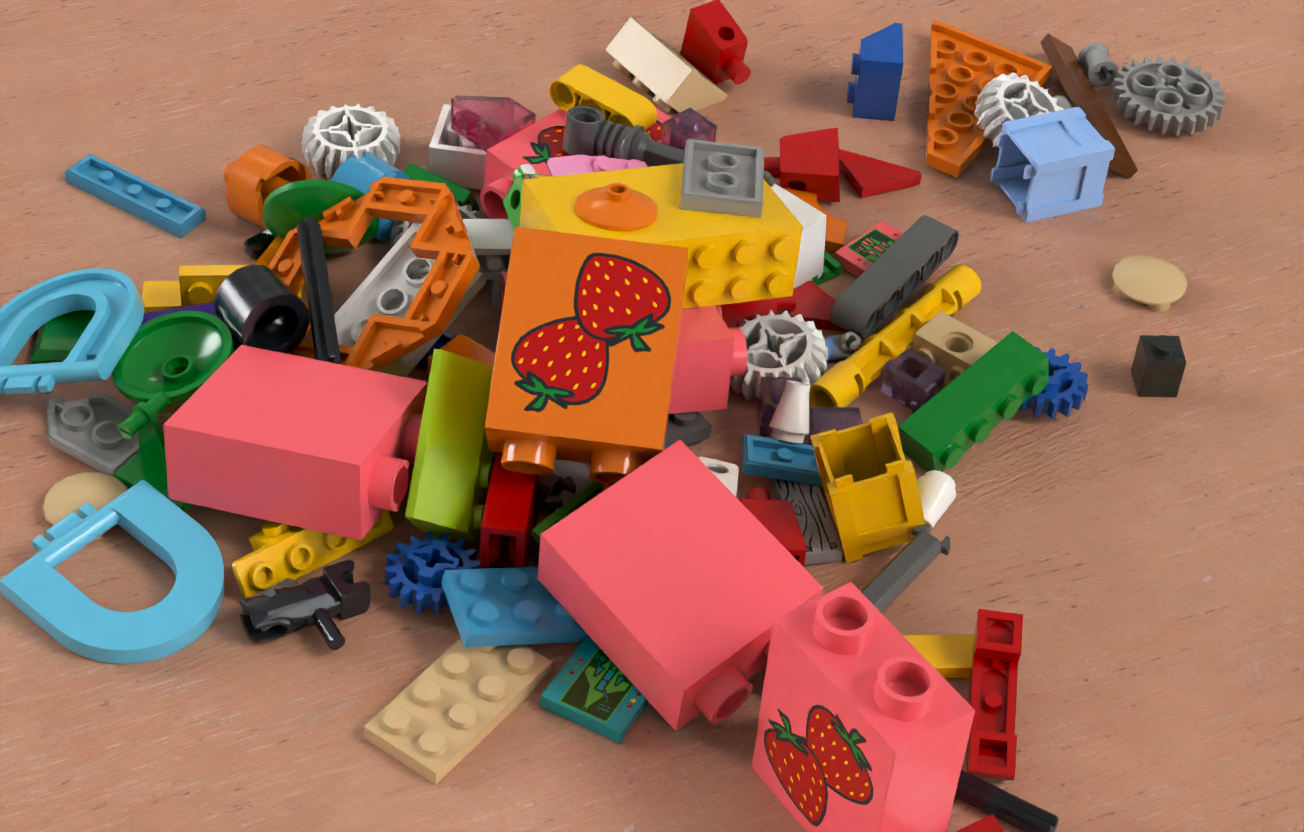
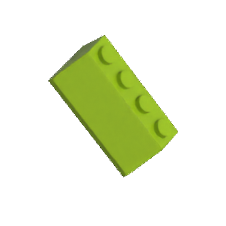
M434 349L405 518L425 535L426 532H432L435 539H440L444 533H449V540L457 541L463 539L465 542L479 543L487 489H489L494 463H492L494 452L489 451L484 428L494 366L442 349Z

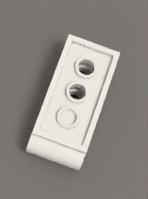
M413 223L336 312L334 318L339 345L353 347L371 314L404 318L436 261L418 258L409 248L421 227L420 224ZM479 271L476 272L446 329L487 282ZM441 335L377 370V372L407 377Z

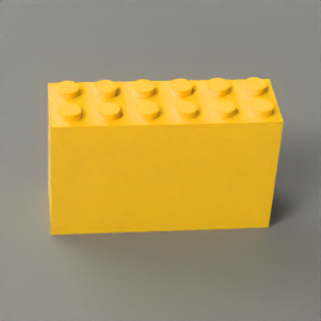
M684 163L523 179L519 223L521 228L689 248L682 309L793 296L803 228L801 223L764 179L761 218L680 209ZM612 183H621L650 197L657 205V217L652 224L642 229L633 231L605 230L583 221L575 211V202L577 197L587 190L605 187Z

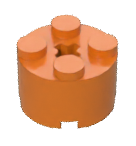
M257 145L243 153L237 161L230 162L225 168L224 180L227 182L226 201L229 211L267 229L262 218L263 204L267 196L285 184L301 180H312L311 173L298 160L265 145Z

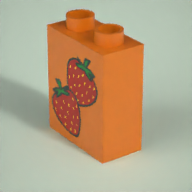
M521 227L514 228L484 427L489 451L503 453L501 466L504 469L525 475L544 476L554 472L555 459L589 463L590 479L599 483L613 485L664 450L689 248Z

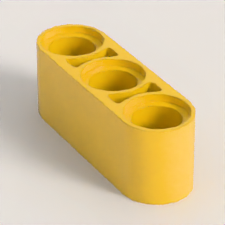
M582 64L575 65L553 81L549 87L552 101L557 107L566 112L572 107L588 106L601 111L608 121L623 124L625 127H634L639 124L645 128V131L657 121V111L650 100Z

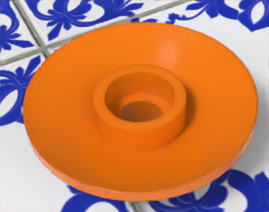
M612 183L605 187L587 190L580 194L575 202V211L583 221L605 230H638L652 224L657 217V205L650 197L621 183Z

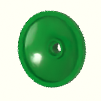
M301 180L278 187L267 196L263 204V222L275 237L280 235L285 239L288 232L297 227L299 221H305L307 217H313L317 223L324 219L323 212L349 196L355 201L365 194L356 188L334 181ZM373 218L357 248L375 236L379 228L380 218ZM328 245L324 248L325 254H339L354 250Z
M179 311L165 314L139 327L111 375L120 393L134 402L146 403L158 391L165 392L170 397L171 404L184 402L234 353V340L228 326L215 315L201 311Z

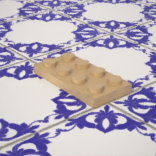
M460 638L364 726V739L436 785L552 673V661L526 645L464 648Z

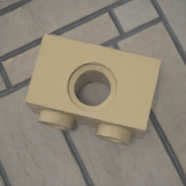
M940 311L914 333L909 363L948 385L998 342Z

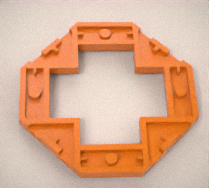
M382 177L370 184L371 189L367 194L355 201L349 196L323 212L324 219L317 222L321 225L324 248L328 245L351 249L357 248L373 218L422 223L409 248L418 258L436 260L404 318L371 314L353 347L339 345L341 365L377 371L444 333L480 267L453 193L445 183ZM297 227L288 232L268 266L296 294H298L304 284ZM309 323V326H308V330H307L306 335L308 334V331H309L310 328H311L310 323ZM303 338L300 344L288 354L315 359L313 340Z

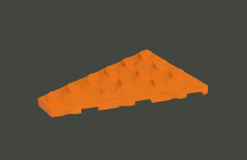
M934 20L930 32L926 165L944 174L958 178L992 141L990 138L983 137L985 130L976 125L979 119L973 114L976 110L975 102L984 86L1001 74L1008 76L1014 72L1019 78L1025 74L1031 82L1038 80L1039 86L1042 87L1051 77L1053 66Z

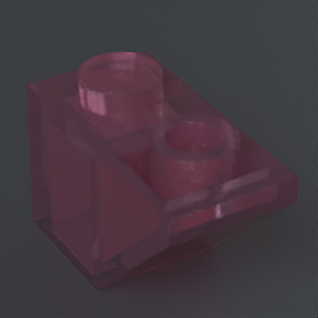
M455 96L451 98V129L485 152L487 149L535 123L536 114L510 97Z

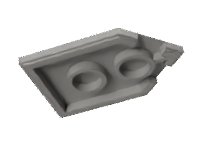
M106 393L91 394L88 400L64 402L63 397L46 399L49 444L112 477H114L116 471L140 452L138 432L131 439H126L119 433L117 427L118 424L132 415L133 407ZM158 421V423H159V425H160V427H161V430H162V432H163V431H164V424Z

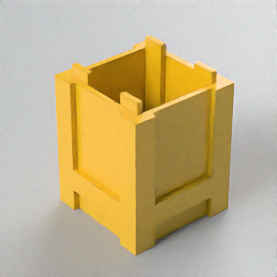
M893 412L871 418L869 422L840 431L833 429L810 436L826 504L830 515H832L846 563L863 559L862 555L907 543L914 537L912 529L915 526L926 525L915 470L911 460L906 461Z

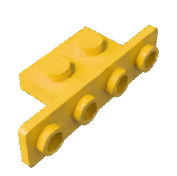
M248 265L179 266V281H145L142 291L144 312L213 303L217 290L224 279L238 268ZM301 287L300 291H299L298 294H297V295L300 297L301 300H302V287Z
M385 510L362 541L269 521L262 526L263 531L249 537L254 552L232 563L243 598L253 596L287 578L297 580L392 531L394 525L389 510Z

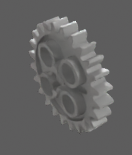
M1157 56L1156 62L1151 61L1148 57H1144L1143 63L1132 60L1131 66L1124 64L1122 71H1117L1111 90L1113 94L1112 102L1117 103L1116 109L1125 110L1124 118L1135 117L1134 124L1146 123L1148 124L1147 130L1149 131L1155 127L1160 128L1162 134H1165L1168 129L1173 130L1176 136L1180 135L1181 130H1185L1188 134L1193 135L1195 128L1204 132L1206 126L1213 127L1215 121L1220 120L1226 98L1223 97L1225 90L1219 88L1220 81L1211 80V73L1201 74V67L1190 68L1188 67V61L1177 64L1175 58H1171L1169 62H1164L1160 56Z

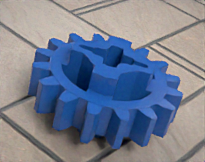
M1050 348L1048 352H1043L1048 356L1049 381L1047 386L1040 394L1032 395L1019 407L1021 412L1026 411L1028 408L1034 410V417L1037 418L1041 413H1047L1051 419H1055L1056 412L1059 411L1066 417L1070 416L1072 408L1076 410L1081 408L1089 386L1086 383L1088 374L1080 372L1082 365L1080 362L1069 363V354L1066 353L1058 357L1055 355V349Z
M426 532L424 540H419L416 536L411 535L409 536L408 546L397 543L395 545V554L387 555L385 585H389V596L391 598L400 596V607L405 608L410 604L416 605V614H421L425 608H431L434 616H438L440 614V607L446 606L451 611L441 584L444 571L480 569V561H476L475 549L465 550V540L460 539L454 543L449 542V533H444L440 539H434L432 532Z

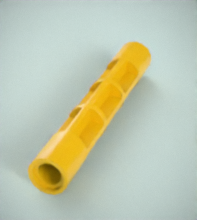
M962 264L955 265L930 285L926 289L925 294L911 306L901 309L894 316V320L877 334L866 338L858 350L844 361L837 362L811 384L809 392L810 409L824 419H832L857 399L871 382L883 372L891 370L897 364L898 359L912 348L913 337L916 331L940 311L953 317L978 296L982 286L977 273L972 268Z

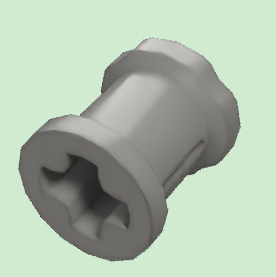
M1101 42L1087 44L1078 55L1080 64L1088 70L1087 76L1091 84L1095 86L1110 84L1114 81L1118 71L1115 62L1108 58L1109 52L1107 47L1102 45Z

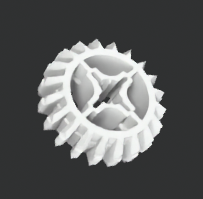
M1012 72L1008 76L1001 74L984 86L975 102L976 110L973 114L979 119L976 125L985 130L983 137L990 138L993 142L992 147H996L1003 122L1064 109L1057 106L1058 98L1051 97L1048 94L1049 88L1043 89L1039 86L1038 80L1031 82L1027 75L1024 74L1019 78L1017 74Z
M360 103L355 107H348L346 104L340 108L330 106L329 111L319 110L317 116L310 117L308 124L304 126L301 141L302 153H304V159L307 161L308 168L315 169L316 175L326 174L329 181L346 159L351 156L357 158L365 156L362 152H371L394 166V162L398 160L400 154V133L398 127L395 126L394 119L387 117L385 111L375 112L374 106L362 108Z
M771 309L767 316H760L754 313L753 320H740L739 328L744 334L747 346V367L742 376L730 377V384L734 393L743 392L746 401L757 397L761 405L766 400H774L776 405H778L785 389L786 380L811 385L825 373L827 369L828 348L825 347V338L822 336V331L817 330L814 321L805 322L802 314L792 318L787 310L781 315H774Z

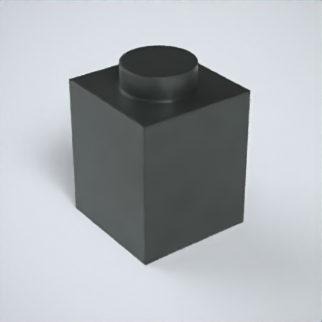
M1140 335L1131 367L1138 397H1177L1187 363L1179 336Z

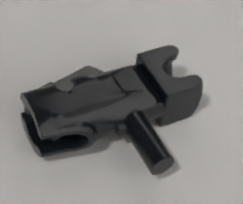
M345 560L324 567L323 576L302 582L287 578L263 592L260 591L253 596L241 599L242 614H240V620L247 636L253 643L282 638L306 626L315 625L329 649L338 650L345 644V638L331 617L338 615L340 620L343 621L367 612L371 600L370 586L365 581L354 583L353 570L355 563L352 560Z

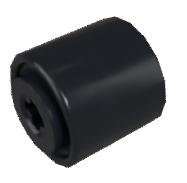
M252 264L238 268L224 279L217 290L214 301L216 315L224 321L231 334L241 345L288 354L305 337L310 323L308 308L300 297L270 268L264 265Z

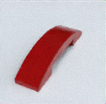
M978 609L969 690V704L975 710L967 743V773L974 776L1012 781L1015 778L1017 748L1015 718L1018 662L1022 648L1023 614Z

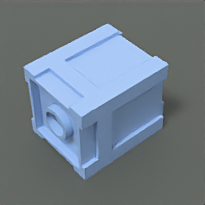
M1080 107L1003 122L997 141V146L1000 147L997 166L992 168L990 181L994 182L998 188L1004 191L1016 206V213L1026 223L1102 206L1104 198L1102 192L1109 163L1113 160L1115 147L1109 140H1104L1086 119V114Z

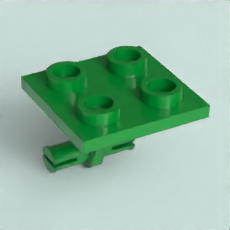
M158 391L146 403L139 402L132 408V415L118 424L119 433L126 439H131L138 432L140 452L116 471L114 477L129 488L139 481L145 480L169 499L164 431L162 432L157 415L171 405V399L165 392ZM169 499L184 512L193 505Z

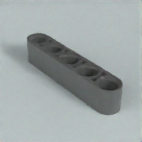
M927 215L920 217L840 294L831 309L830 322L849 332L856 333L863 339L868 338L951 256L959 239V231Z

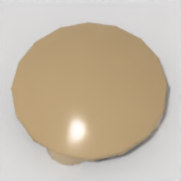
M1132 256L1122 259L1115 265L1112 274L1114 281L1112 290L1117 297L1122 299L1130 298L1136 302L1147 304L1151 310L1156 312L1168 311L1171 303L1178 301L1185 294L1187 288L1184 274L1175 265L1153 256Z
M84 472L68 476L54 484L46 494L43 505L45 520L55 525L72 512L80 516L78 508L86 502L90 503L98 511L127 491V486L117 478L104 473ZM103 534L96 538L94 541L99 540L103 536Z

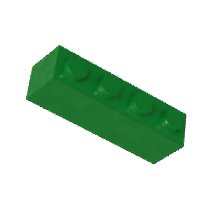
M1014 331L1009 333L898 426L903 453L927 472L932 470L942 472L946 468L954 467L969 448L975 443H982L995 426L1002 420L1013 417L1021 404L1032 395H1038L1045 389L1049 381L1048 356Z

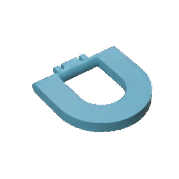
M92 268L77 270L45 280L20 293L0 308V395L5 392L7 395L36 393L38 389L40 393L50 392L56 383L107 380L137 333L144 317V303L133 281L124 273L112 269ZM73 311H95L93 318L63 362L11 365L30 336L48 321Z
M145 480L139 481L98 511L90 503L86 502L78 508L80 516L72 512L46 530V537L50 541L42 535L33 539L32 546L38 553L0 579V592L57 642L70 651L88 659L113 664L149 662L169 656L187 647L210 627L221 608L225 590L223 559L212 536L198 522ZM117 524L163 560L173 570L176 581L170 593L156 605L140 611L118 612L103 608L93 602L54 568Z

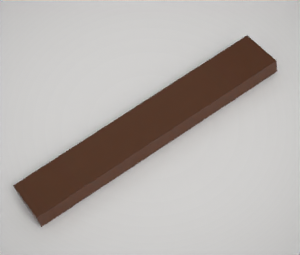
M1047 34L1041 41V46L1073 107H1080L1086 114V119L1104 140H1109L1115 147L1113 160L1110 161L1108 168L1130 179L1138 169L1072 47Z

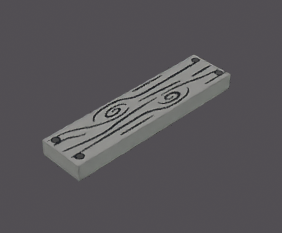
M769 478L776 499L788 500L793 504L806 543L807 551L804 565L842 561L843 549L819 486Z

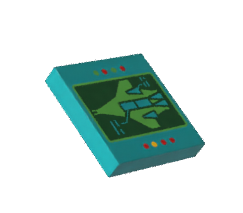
M586 637L543 692L540 700V707L618 743L622 742L649 704L647 699L593 640Z

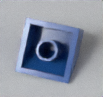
M894 23L861 39L859 54H852L851 74L856 76L855 82H848L846 103H852L853 118L894 121L904 64L902 23Z

